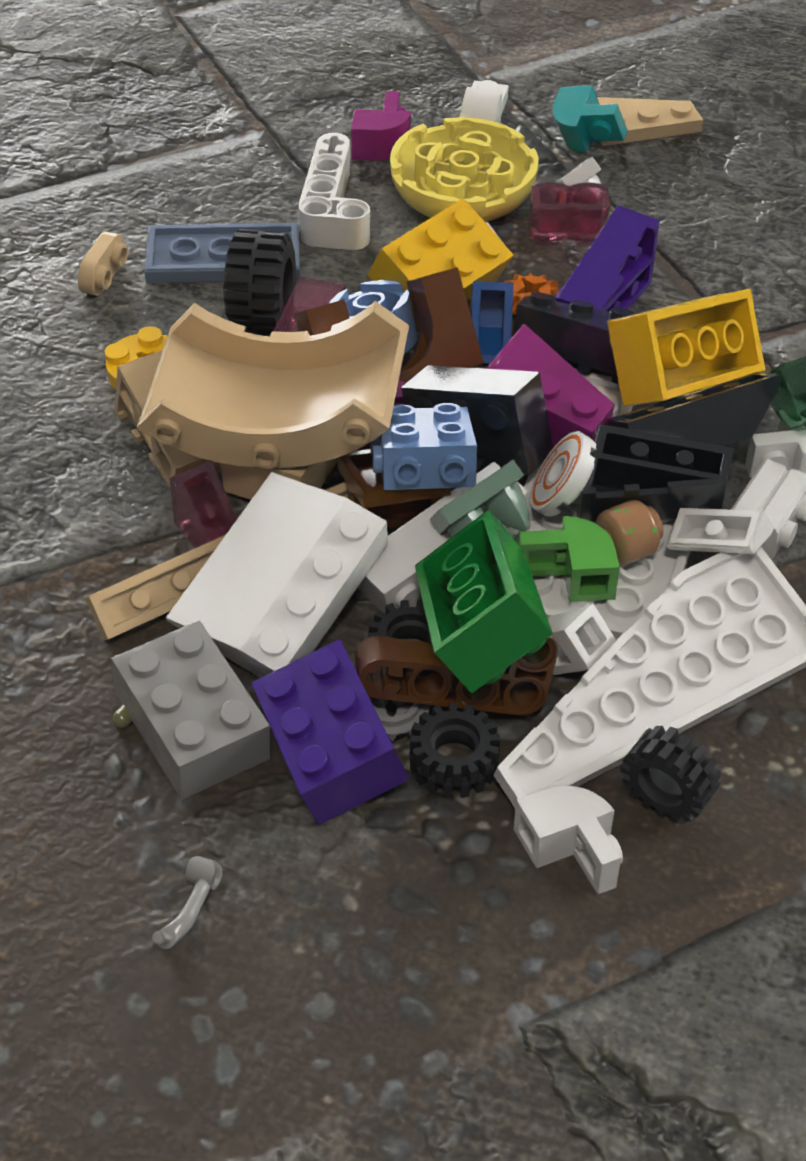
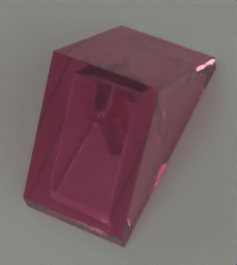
M211 460L169 478L174 524L195 548L228 533L237 518Z

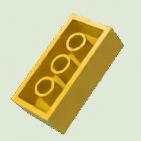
M751 288L708 296L607 321L623 406L664 401L765 370Z

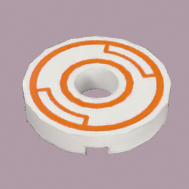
M580 431L571 432L562 438L550 451L540 466L530 492V504L534 510L546 517L560 514L557 507L562 502L569 505L578 497L594 468L595 458L590 455V452L596 450V443Z

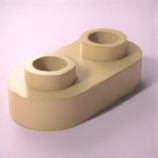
M106 231L101 233L83 258L78 272V287L82 293L99 296L104 289L107 290L110 287L113 276L120 266L125 265L128 258V245L124 243L122 235Z

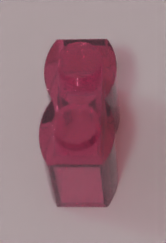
M555 182L533 185L528 217L530 238L543 242H555L566 238L579 242H594L608 220L610 207L608 186L591 182L578 183L572 186Z

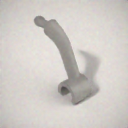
M195 856L189 860L185 880L195 884L181 913L171 923L152 935V940L158 947L162 949L171 948L191 929L210 889L215 890L223 876L222 867L217 861L201 856Z

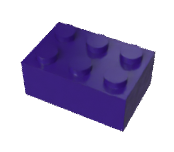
M340 639L251 683L299 793L318 825L410 780Z

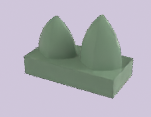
M512 460L440 508L430 518L431 523L439 534L448 530L454 536L482 515L484 512L481 507L485 505L498 520L507 526L520 531H527L529 528V510L526 498L517 483L524 474L515 461Z

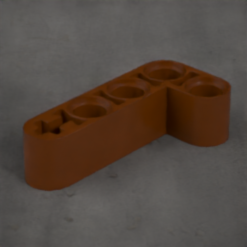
M551 635L537 652L522 656L507 667L504 674L497 681L489 685L484 684L473 693L463 685L434 653L433 644L430 642L381 636L370 637L363 640L357 646L354 653V661L357 674L368 696L373 698L448 707L449 703H457V708L462 709L467 704L474 706V710L529 715L537 712L547 698L558 656V647L553 635ZM435 670L428 676H418L422 671ZM521 681H529L524 686L515 688L513 687L515 684Z

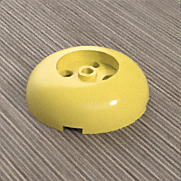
M445 118L444 125L427 128L425 124H421L404 133L392 148L390 170L392 180L400 196L419 213L431 218L464 198L484 222H489L515 210L531 193L538 173V155L535 148L530 149L525 144V136L506 125L479 118Z

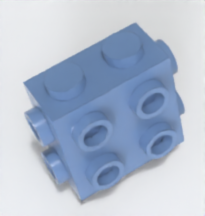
M441 403L434 406V408L416 409L410 405H394L390 428L370 442L373 473L382 474L384 490L463 488L476 485L477 444L467 407H460L453 403Z

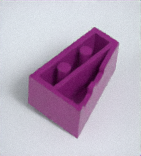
M525 324L522 325L486 368L540 372L553 448L566 435L576 431H580L595 442L599 425H608L607 419L613 416L614 403Z

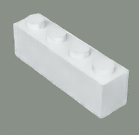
M495 462L491 463L476 474V484L501 467ZM519 484L526 498L529 510V522H531L533 518L529 492L522 485ZM472 487L454 489L451 491L450 496H444L388 535V544L358 586V589L380 611L385 613V606L391 603L394 604L396 609L400 608L401 600H409V607H416L417 600H422L415 564L452 537L448 530L439 534L431 523L430 518L440 508ZM485 505L481 507L483 512L488 510ZM499 520V522L505 527V529L511 535H516L519 532H521L520 530L507 526Z

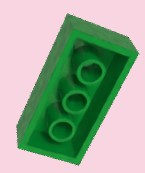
M489 509L415 564L434 653L471 693L484 684L489 685L497 681L504 674L507 667L522 656L537 652L545 644L547 638L553 635L523 548Z

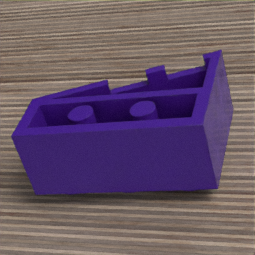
M617 205L564 287L557 292L554 301L570 304L571 300L588 301L594 304V309L610 312L611 308L629 309L651 285L660 220Z

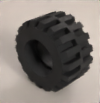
M239 229L235 232L228 247L224 269L223 296L227 320L246 326L245 330L250 332H284L292 314L295 296L296 259L292 240L286 232Z

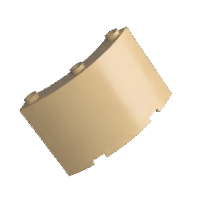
M374 301L365 310L352 318L332 325L329 332L310 336L308 331H272L269 337L245 332L246 326L225 320L193 303L169 330L136 429L154 438L161 444L202 459L228 465L263 469L292 468L336 459L374 441L390 428L409 325Z

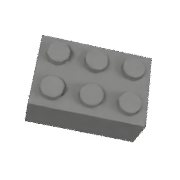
M200 620L111 658L115 693L122 705H125L133 723L181 800L270 759L269 723Z

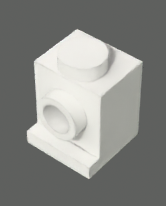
M593 603L586 604L580 610L555 614L548 618L553 638L558 647V656L553 675L589 670L616 641Z

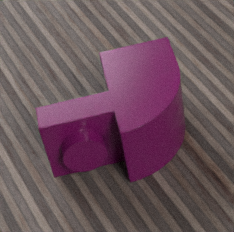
M386 91L383 110L354 109L351 126V160L381 161L390 159L391 151L396 141L411 129V112H406V106H400V92Z

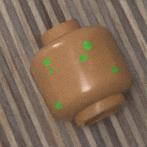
M630 500L603 511L598 515L595 523L602 527L612 538L619 566H626L654 554L659 547L660 539L663 537V524L656 510L636 500Z

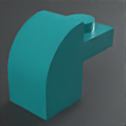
M593 85L560 87L553 104V115L563 140L570 149L578 152H587L591 142L624 141L628 130L618 104L600 105Z

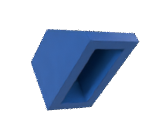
M473 281L471 318L484 364H490L511 339L513 283Z

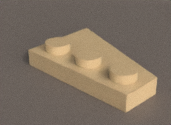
M597 97L600 105L618 104L628 130L624 141L600 142L602 146L702 132L703 118L691 101Z

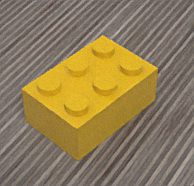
M462 198L383 247L367 275L372 281L388 280L402 284V289L405 292L408 290L407 281L458 267L465 296L468 300L472 297L473 281H497L514 254L467 201ZM413 309V314H414L416 329H417V332H419V331H418V324H417L416 316H415L414 309Z

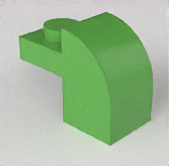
M562 516L561 530L519 532L518 544L523 548L532 576L564 575L569 602L616 599L620 567L615 544L602 527L586 519Z

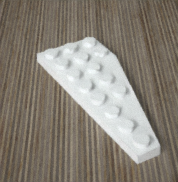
M761 546L754 554L721 552L681 571L672 580L669 587L645 609L642 616L629 629H626L582 676L580 682L568 694H565L555 705L551 713L536 728L534 727L497 767L494 777L514 808L516 807V799L549 787L563 785L579 787L623 763L622 760L647 729L651 728L653 730L655 726L663 725L665 731H667L671 726L677 728L678 734L806 668L805 603Z

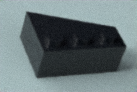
M533 292L530 296H525L517 304L513 336L525 324L564 360L569 363L578 364V372L590 375L592 368L613 374L611 382L618 384L607 321L634 315L633 311L624 308H611L610 312L594 309L593 303L583 300H571L570 304L554 301L555 297L553 295Z
M428 365L401 387L404 404L410 405L415 409L434 408V406L441 403H453L460 407H467L477 444V455L505 466L514 460L522 473L530 475L553 449L540 372Z
M604 424L599 425L595 441L596 450L592 452V457L595 458L594 468L583 488L580 518L596 523L600 513L630 500L640 501L646 506H651L656 510L661 520L676 519L680 508L722 509L734 448Z

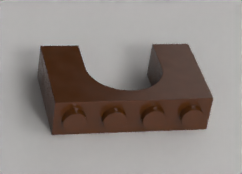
M458 267L407 281L406 284L418 324L419 337L413 356L401 367L399 381L407 383L428 365L471 368L484 364ZM345 299L294 313L298 331H308L310 336L329 332L332 325L350 319Z

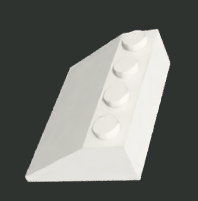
M271 472L167 615L166 620L179 629L200 620L223 656L262 678L315 650L388 544L387 521L348 498Z

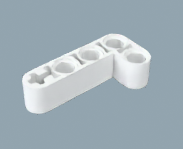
M324 134L319 137L316 143L299 201L300 240L308 246L359 250L366 247L370 242V206L362 200L344 198L350 176V141L343 134Z

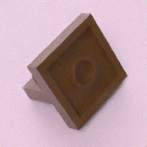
M370 449L353 451L338 457V470L348 484V499L387 521V527L404 525L436 503L439 497L451 495V488L384 490L382 474L373 473Z

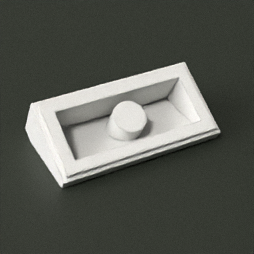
M680 508L667 547L669 550L754 554L770 537L774 527L764 511Z

